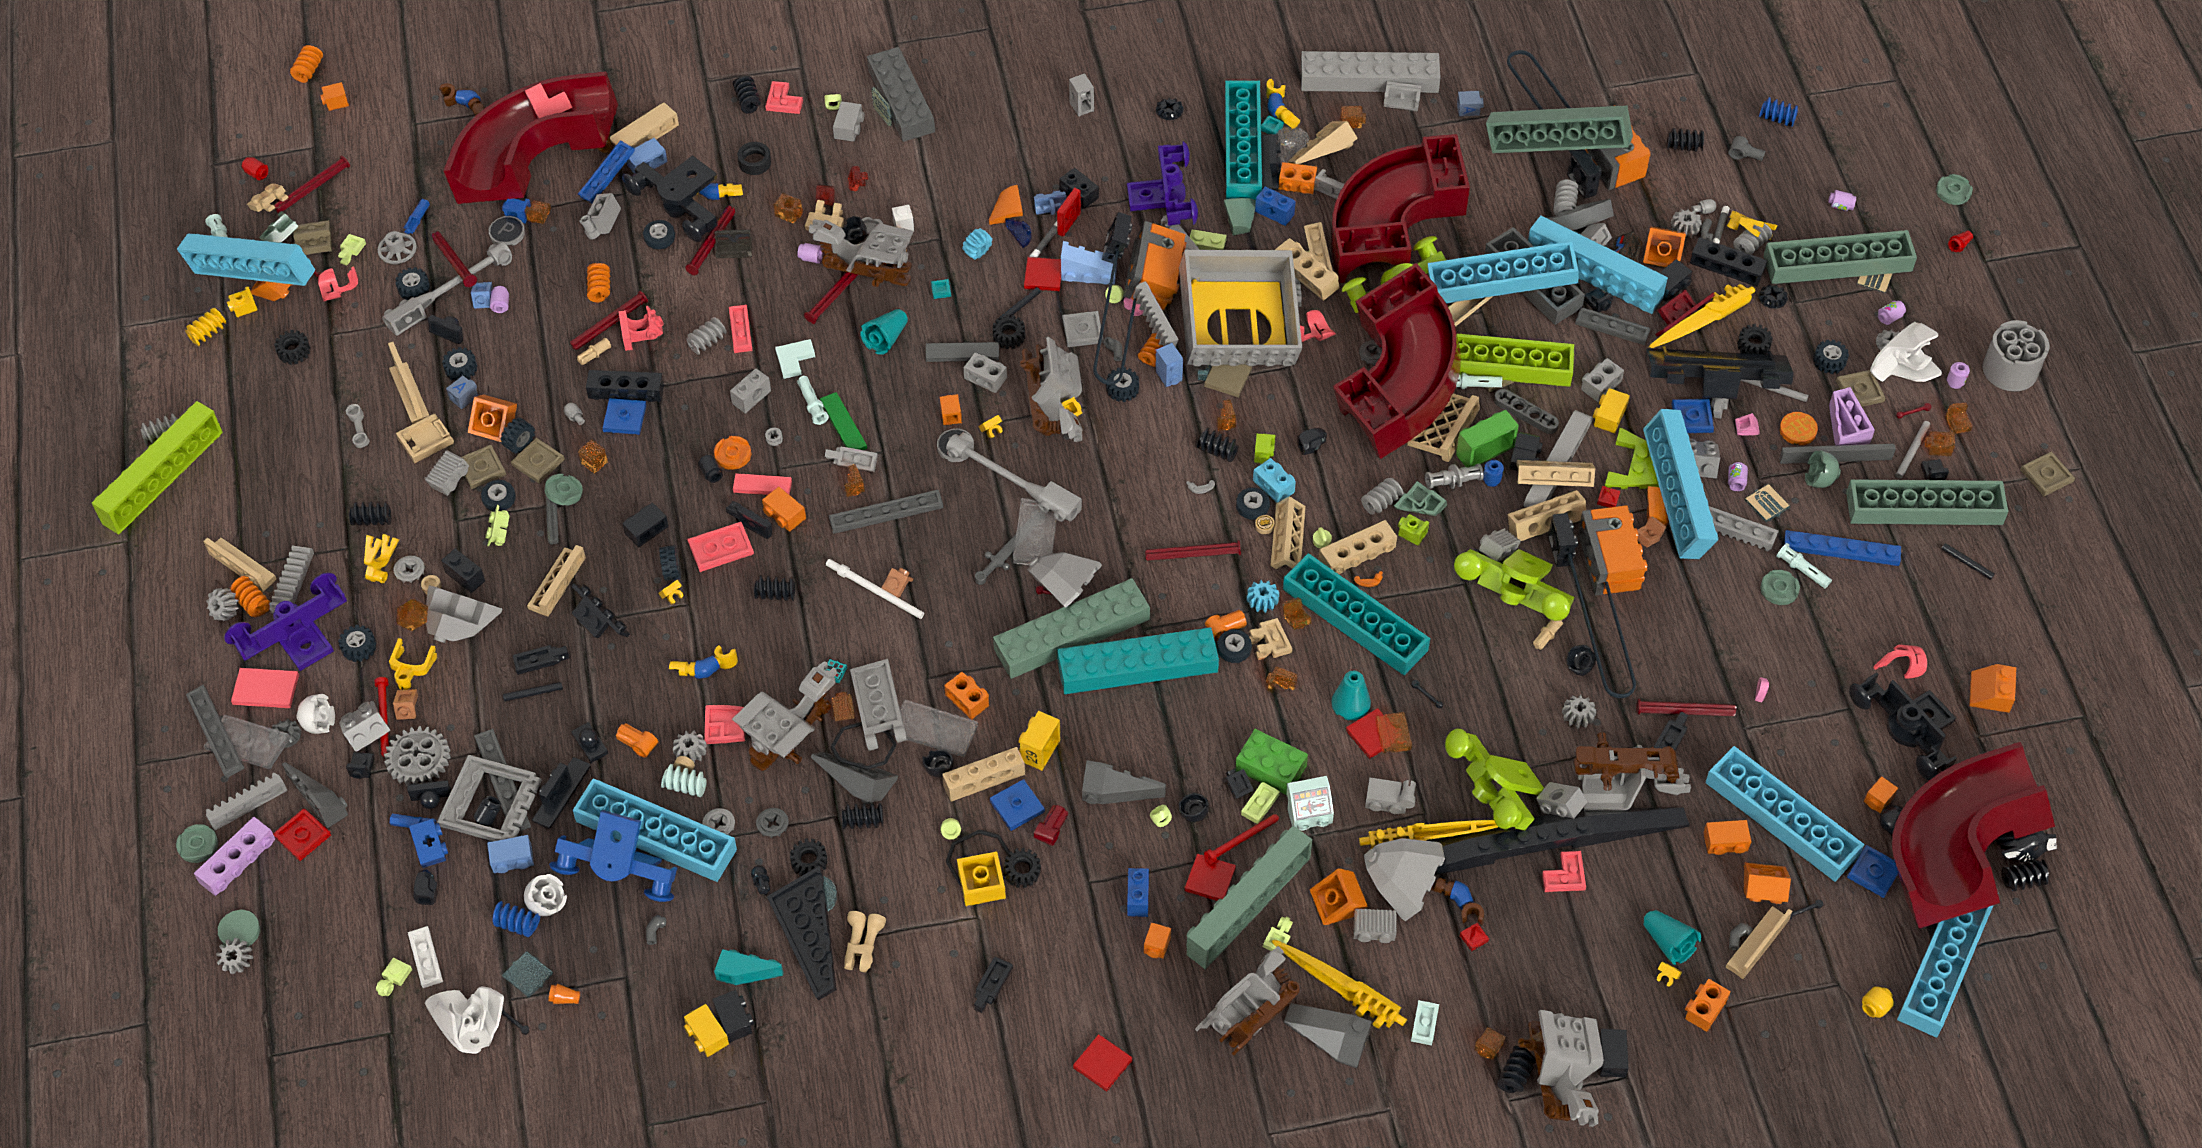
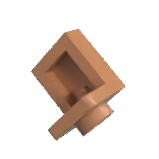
M1653 516L1650 517L1646 525L1637 530L1638 542L1646 547L1659 542L1666 526Z
M901 567L899 570L892 568L882 589L900 598L908 581L912 582L914 578L909 576L910 572Z

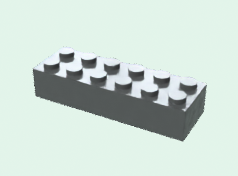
M896 47L867 56L868 71L878 92L890 105V109L887 106L886 108L889 115H891V119L902 142L934 133V117L900 48Z
M1513 227L1486 243L1485 254L1534 246ZM1574 284L1521 292L1554 325L1580 310L1585 296Z

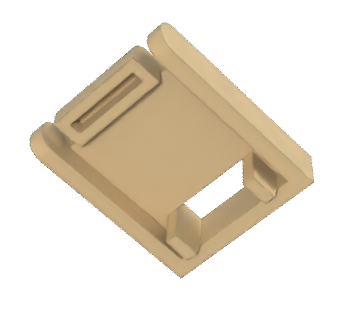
M432 414L396 433L398 440L414 463L450 446L454 442L436 414ZM410 440H412L416 445L412 447V450L407 444V442Z

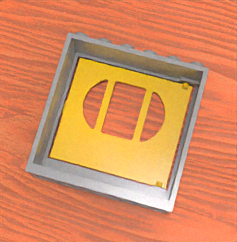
M1184 250L1179 265L1187 365H1295L1302 350L1292 250ZM1225 309H1249L1253 345L1228 344ZM1216 310H1219L1222 345L1217 344L1211 338L1207 329L1208 319ZM1256 310L1268 319L1271 326L1270 338L1263 345H1259Z

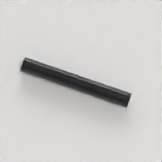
M1038 287L1034 288L1001 316L1006 318V315H1009V318L1012 317V315L1041 293Z
M1945 543L1942 546L1941 550L1988 579L1992 580L1995 573Z
M562 682L505 693L503 698L505 702L562 690L563 686Z

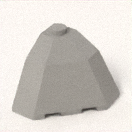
M1058 552L1039 558L1035 557L1028 564L1030 567L1027 570L1066 608L1082 593L1083 589L1081 586L1083 584L1087 585L1094 577L1093 574L1100 569L1102 564L1096 560L1066 552Z
M429 585L425 623L428 634L434 635V640L445 643L446 639L457 641L473 637L502 612V608Z
M1404 838L1380 843L1364 854L1366 869L1375 886L1404 921H1407L1421 911L1424 904L1422 899L1426 891L1430 892L1436 879L1434 876L1438 866H1442L1445 860L1441 843Z

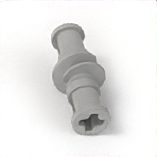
M1451 464L1448 471L1426 472L1425 483L1428 489L1433 488V486L1448 484L1451 489H1454L1455 483L1458 487H1462V482L1474 479L1483 480L1484 472L1481 464L1461 468Z

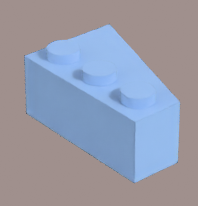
M1063 241L1061 280L1101 284L1110 283L1113 264L1102 260L1103 252L1095 250V253L1086 251L1083 246L1076 248L1069 246V242ZM1116 263L1115 274H1114V279H1113V284H1114V285H1115L1116 273H1117V263Z

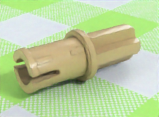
M603 338L595 345H590L589 349L577 356V361L584 365L594 358H599L601 353L611 348L608 339Z
M1551 620L1546 627L1541 628V633L1533 641L1536 649H1543L1549 640L1554 639V634L1563 625L1562 620Z

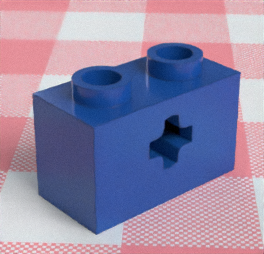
M1264 187L1256 197L1255 212L1286 226L1295 215L1296 201Z
M430 819L409 826L422 868L446 861L445 855L448 854L445 842L441 843L439 836L443 834L439 823L435 824L434 820ZM428 839L433 841L430 847L427 845Z
M1128 868L1127 916L1148 917L1149 869Z

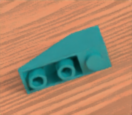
M722 949L714 973L717 981L740 985L783 976L782 964L773 959L764 960L756 955H743L736 950L727 951Z

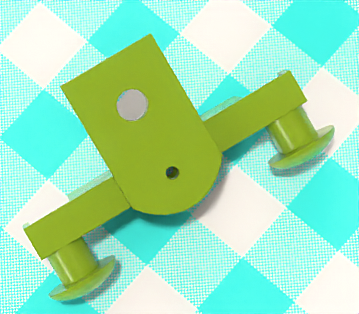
M1435 236L1425 237L1413 247V251L1417 250L1422 258L1418 265L1426 274L1428 273V263L1446 261L1442 251L1437 252L1432 243L1437 239ZM1399 264L1385 271L1381 277V285L1412 266V264ZM1364 277L1354 278L1342 288V292L1346 291L1351 299L1350 303L1355 313H1358L1355 301L1370 292H1366L1361 284L1366 280Z
M1471 549L1461 553L1455 559L1454 569L1460 578L1474 580L1480 575L1477 584L1501 594L1500 598L1505 603L1510 605L1523 604L1544 614L1553 621L1565 619L1570 612L1575 597L1540 581L1551 571L1553 566L1551 563L1520 549L1509 556L1503 564ZM1511 577L1527 583L1525 589L1509 583Z
M1462 729L1452 730L1445 741L1446 752L1452 758L1465 756L1468 761H1473L1466 769L1475 785V788L1472 790L1473 795L1480 802L1489 803L1494 811V821L1498 827L1502 829L1515 827V829L1526 830L1533 822L1534 817L1515 791L1539 795L1544 789L1526 762L1489 755L1476 735L1466 733ZM1493 779L1502 786L1499 792L1491 782Z

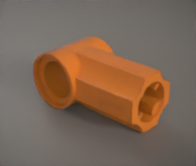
M1240 610L1222 617L1214 615L1205 621L1206 628H1212L1215 641H1218L1224 632L1242 628L1247 624L1245 615Z
M626 723L619 727L616 734L617 740L632 747L643 758H646L658 743V739L650 732H641Z

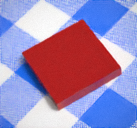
M1077 188L1072 190L1057 211L1058 235L1062 237L1065 236L1081 214V194Z
M1028 257L1024 289L1033 290L1038 287L1040 290L1060 291L1061 259Z
M1378 708L1346 727V732L1369 759L1397 743L1402 738Z
M303 808L274 832L273 836L301 861L329 838L331 833Z
M1197 854L1185 886V891L1215 901L1220 898L1223 899L1227 895L1236 865L1220 860L1209 864L1204 855Z
M1098 1034L1073 1064V1068L1107 1092L1132 1062V1057Z

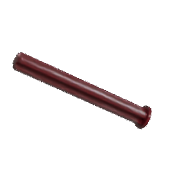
M341 155L340 159L288 194L289 198L285 201L275 203V211L277 213L283 212L346 167L349 168L350 164L347 159Z
M730 205L726 207L717 221V226L710 231L691 262L685 266L689 274L697 275L699 273L698 269L719 239L717 234L724 231L734 216V207Z
M439 231L432 233L433 241L462 278L464 286H474L477 282L476 276L469 272Z
M846 272L809 312L804 313L805 319L815 324L817 322L816 319L859 274Z
M638 291L635 297L570 342L572 348L578 350L620 320L619 311L626 310L628 315L643 303L647 304L648 299L642 291Z
M1240 540L1233 543L1147 549L1145 556L1146 560L1149 561L1236 553L1241 555Z
M1637 699L1636 712L1637 715H1640V713L1680 714L1683 712L1690 715L1735 716L1736 705L1655 702Z

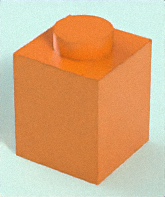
M342 82L322 87L323 94L320 95L323 105L327 104L329 111L349 106Z
M958 394L940 397L943 425L962 423Z
M1881 776L1868 791L1864 802L1871 809L1881 813L1894 799L1898 787Z
M1151 923L1144 942V953L1152 958L1159 957L1164 959L1171 938V928Z

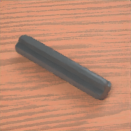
M546 497L548 543L553 545L559 542L557 504Z

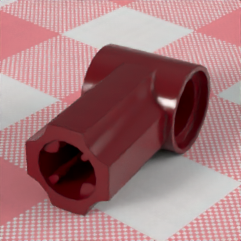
M1053 805L1044 821L1037 825L1034 838L1053 846L1058 839L1063 823L1068 817V811L1060 805Z

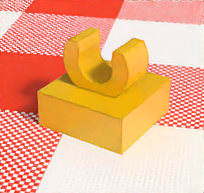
M997 415L978 427L982 433L987 430L988 437L993 438L992 429H996L998 434L1002 432L1001 426L997 425L1002 420Z
M676 580L658 594L662 599L668 596V602L673 604L675 603L672 597L673 594L678 595L680 599L683 597V593L677 590L682 585Z
M1661 962L1658 970L1662 972L1658 974L1657 981H1661L1663 976H1667L1669 978L1667 986L1670 987L1674 982V978L1679 979L1682 971L1665 962Z

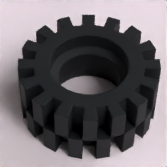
M1006 315V318L1001 316L1000 320H995L996 323H993L992 328L993 340L999 342L1001 348L1006 346V349H1009L1012 346V349H1015V345L1019 347L1021 346L1020 342L1024 343L1026 338L1025 325L1021 318L1018 317L1016 319L1015 315L1009 318V315ZM1008 329L1016 331L1015 333L1010 335L1002 333L1003 331Z
M1749 324L1746 328L1743 327L1737 342L1738 349H1740L1741 353L1768 354L1773 339L1771 332H1767L1768 329L1766 327L1762 329V325L1756 327V324H1753L1751 327ZM1748 339H1757L1761 344H1753Z
M290 330V333L285 331V335L280 334L279 338H276V343H274L275 350L283 363L286 364L288 362L289 365H292V362L298 364L297 361H304L303 357L308 358L307 354H310L311 348L303 332L300 334L298 330L295 333L294 330ZM291 345H299L293 350H286Z
M807 838L804 839L805 843H802L800 840L798 841V846L794 844L793 850L791 849V866L796 874L799 873L800 877L818 866H821L823 870L826 869V864H828L827 853L824 845L821 846L820 841L816 843L815 839L811 838V842H809ZM807 853H813L817 857L814 862L808 864L803 863L801 858Z
M1017 848L1014 849V853L1011 851L1009 856H1006L1004 875H1006L1005 879L1007 881L1010 880L1012 886L1016 883L1018 888L1020 885H1023V888H1027V884L1032 886L1033 881L1036 883L1041 870L1040 858H1037L1035 852L1031 854L1032 850L1028 849L1025 852V848H1021V851ZM1018 862H1024L1029 865L1030 870L1028 873L1021 874L1016 872L1014 866Z

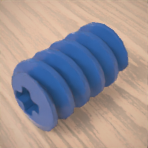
M1771 97L1764 101L1759 117L1765 114L1766 120L1771 116L1773 122L1778 118L1779 124L1785 120L1786 126L1792 122L1793 127L1798 113V106L1796 105L1791 109V103L1784 107V101L1778 105L1777 99L1771 103Z
M503 901L498 902L493 913V925L495 927L501 926L504 930L516 931L517 934H523L525 937H530L535 932L540 921L538 913L533 918L532 911H528L525 915L524 908L520 909L518 913V906H514L510 910L511 905L509 903L503 908Z

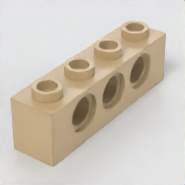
M1289 238L1275 249L1292 250L1295 278L1323 301L1339 289L1337 274L1334 271L1330 272L1323 262H1318L1312 253L1306 252L1298 242H1294Z
M1576 490L1509 513L1510 533L1521 541L1544 534L1550 529L1553 514L1568 513L1569 520L1576 523L1580 521L1582 511H1586V500Z
M1384 520L1319 549L1318 560L1336 573L1341 574L1348 568L1357 567L1368 559L1372 560L1384 552L1392 551L1396 547L1397 535L1387 521Z
M1015 747L943 773V786L952 802L1025 775V764L1018 748Z

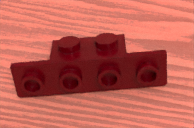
M1684 290L1657 310L1667 323V326L1655 334L1656 337L1666 333L1688 315L1690 316L1699 311L1698 308L1700 306L1704 308L1706 304L1712 302L1710 299L1715 294L1711 293L1696 304L1688 292Z

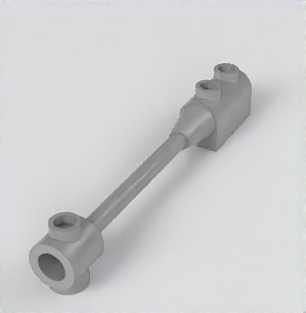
M504 242L497 245L492 244L487 251L488 257L468 270L471 274H475L491 263L495 266L500 264L508 265L512 260V253ZM458 275L432 292L415 298L412 297L409 300H402L395 309L385 311L382 316L385 325L396 336L425 319L427 316L424 310L435 298L463 281L462 278Z
M963 432L960 436L954 434L948 441L946 449L950 458L954 460L957 457L965 459L969 456L1021 486L1038 501L1041 511L1047 513L1051 510L1058 521L1062 522L1064 519L1072 521L1082 510V499L1054 482L1050 481L1046 487L1027 482L973 451V439L967 433Z

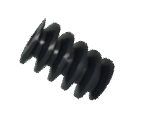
M750 76L735 79L732 83L741 110L746 114L755 112L761 104V99L754 79Z
M1672 128L1671 132L1668 131L1667 150H1669L1671 145H1673L1674 150L1678 146H1680L1681 151L1684 150L1685 146H1687L1688 151L1692 147H1694L1695 152L1698 151L1699 147L1703 150L1704 131L1700 130L1699 134H1697V131L1693 130L1690 134L1689 129H1686L1685 133H1683V130L1680 128L1676 133V129Z
M1207 427L1198 440L1197 448L1201 447L1202 451L1207 450L1209 454L1214 452L1216 457L1221 456V459L1225 460L1227 458L1228 462H1232L1239 449V446L1236 445V439H1233L1230 443L1229 436L1223 440V433L1216 437V430L1209 434L1210 428Z
M370 501L368 507H366L365 502L361 503V507L358 506L357 502H354L353 507L350 508L349 520L352 526L356 523L359 526L363 525V523L368 526L371 522L373 525H378V523L385 525L386 522L388 525H391V508L387 501L384 502L383 507H381L380 501H377L376 507Z
M760 575L759 579L755 581V599H758L760 595L761 599L765 600L768 595L770 600H773L776 596V599L780 601L783 596L784 600L788 601L791 596L792 601H794L795 582L793 577H790L789 582H786L785 576H783L781 582H779L777 576L771 581L768 575L766 581H763V577Z
M865 803L862 804L861 809L858 808L857 804H854L853 810H851L849 804H846L845 810L842 809L843 830H846L848 824L851 829H854L856 823L859 829L863 828L864 823L867 829H870L872 823L875 828H878L880 822L884 827L883 806L881 803L878 804L877 809H875L873 803L870 804L869 809H867Z
M2042 859L2041 861L2035 860L2033 863L2026 862L2025 865L2020 863L2017 866L2003 867L2001 876L2004 885L2007 888L2010 887L2015 892L2017 891V885L2021 890H2024L2025 883L2028 888L2033 887V882L2037 887L2040 886L2041 881L2044 885H2047L2049 872L2046 862Z
M1515 1045L1510 1053V1058L1507 1059L1506 1066L1503 1068L1500 1079L1497 1081L1498 1087L1507 1093L1523 1092L1524 1087L1522 1085L1527 1084L1526 1078L1530 1077L1529 1071L1533 1070L1532 1064L1536 1063V1058L1526 1048H1520Z

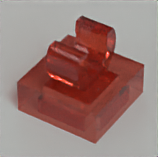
M852 166L848 175L850 191H857L859 186H866L865 180H868V174L866 172L860 173L859 166Z
M817 185L816 203L817 200L825 201L824 205L833 206L835 203V187Z

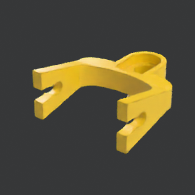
M1736 211L1731 212V219L1727 224L1729 228L1738 230L1741 224L1756 237H1759L1760 231L1754 229V225L1763 228L1764 224H1766L1774 231L1778 226L1757 221Z
M383 534L382 540L376 538L374 547H372L374 537L366 535L364 564L368 567L365 578L372 582L385 583L388 573L381 571V568L388 564L400 539L392 538L391 544L388 546L390 536ZM381 545H382L380 557L377 558V559H374L375 556H376V554H377V552H378V550L380 549V547H381Z
M398 638L389 664L390 668L396 671L394 676L399 689L402 690L403 687V690H408L411 688V680L414 675L423 676L427 674L437 659V653H435V646L431 645L424 664L409 665L401 663L398 659L404 652V646H402V639Z

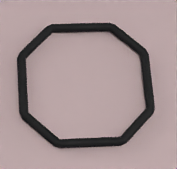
M862 722L840 728L830 747L837 760L844 764L864 770L885 765L897 746L889 730L883 732L887 734L893 745L884 761L868 766L848 761L840 757L835 749V745L844 730L862 726Z
M976 830L951 844L946 864L960 886V878L950 863L955 845L977 834L997 838L1009 856L1010 851L1000 835Z

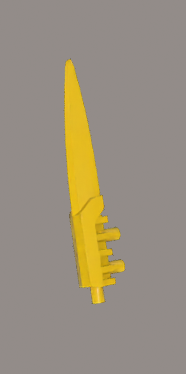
M1741 284L1738 287L1726 285L1724 288L1726 291L1725 296L1714 292L1715 296L1712 297V302L1672 327L1649 347L1655 348L1671 342L1714 320L1726 317L1751 301V294L1755 292L1754 287L1746 288Z
M1494 820L1459 821L1429 825L1416 823L1403 828L1397 827L1394 829L1387 828L1386 830L1377 829V831H1369V837L1359 838L1360 846L1370 845L1372 849L1380 843L1401 838L1427 841L1429 839L1498 828Z
M1272 940L1276 947L1279 946L1284 951V954L1311 975L1341 994L1344 999L1353 1001V1006L1360 1005L1355 1011L1357 1016L1362 1017L1367 1010L1371 1012L1370 1017L1374 1018L1377 1016V1019L1373 1022L1374 1027L1380 1028L1384 1022L1387 1023L1386 1026L1388 1028L1394 1022L1401 1026L1405 1025L1407 1019L1399 1014L1401 1007L1363 982L1353 980L1335 968L1278 940Z

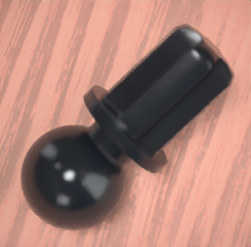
M755 866L751 871L753 883L757 887L759 894L768 895L770 879L767 875V870L763 866Z

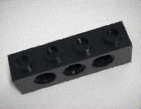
M1699 237L1689 264L1758 287L1768 260Z
M589 370L586 383L588 399L595 400L611 398L661 402L664 389L662 373Z

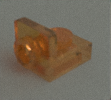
M534 200L531 207L525 208L527 220L533 223L544 224L551 210V204Z
M1224 400L1223 408L1220 409L1222 417L1217 418L1218 431L1230 430L1236 427V415L1231 400Z
M1966 402L1954 403L1947 410L1945 417L1953 434L1971 431L1973 427L1966 413L1968 407Z
M856 464L848 466L849 474H847L849 483L844 484L847 497L856 496L865 491L863 479Z
M1276 666L1273 673L1269 672L1266 679L1268 691L1272 692L1275 684L1285 689L1294 690L1297 685L1298 674Z
M847 692L836 693L835 697H832L835 722L855 719L852 696L847 695Z
M1487 1027L1481 1038H1478L1474 1050L1480 1056L1493 1060L1505 1042L1506 1037Z

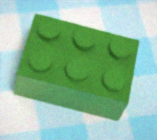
M1507 410L1500 413L1497 412L1490 418L1481 420L1476 425L1465 428L1459 433L1456 456L1465 467L1482 464L1515 447L1519 425Z
M1254 729L1236 758L1237 771L1244 769L1249 778L1260 783L1264 782L1280 791V793L1287 795V783L1299 780L1307 767L1308 754Z

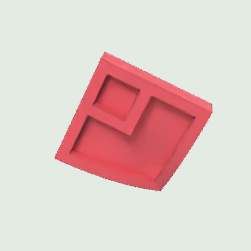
M706 705L704 739L706 744L744 742L746 732L732 721V718L744 707Z

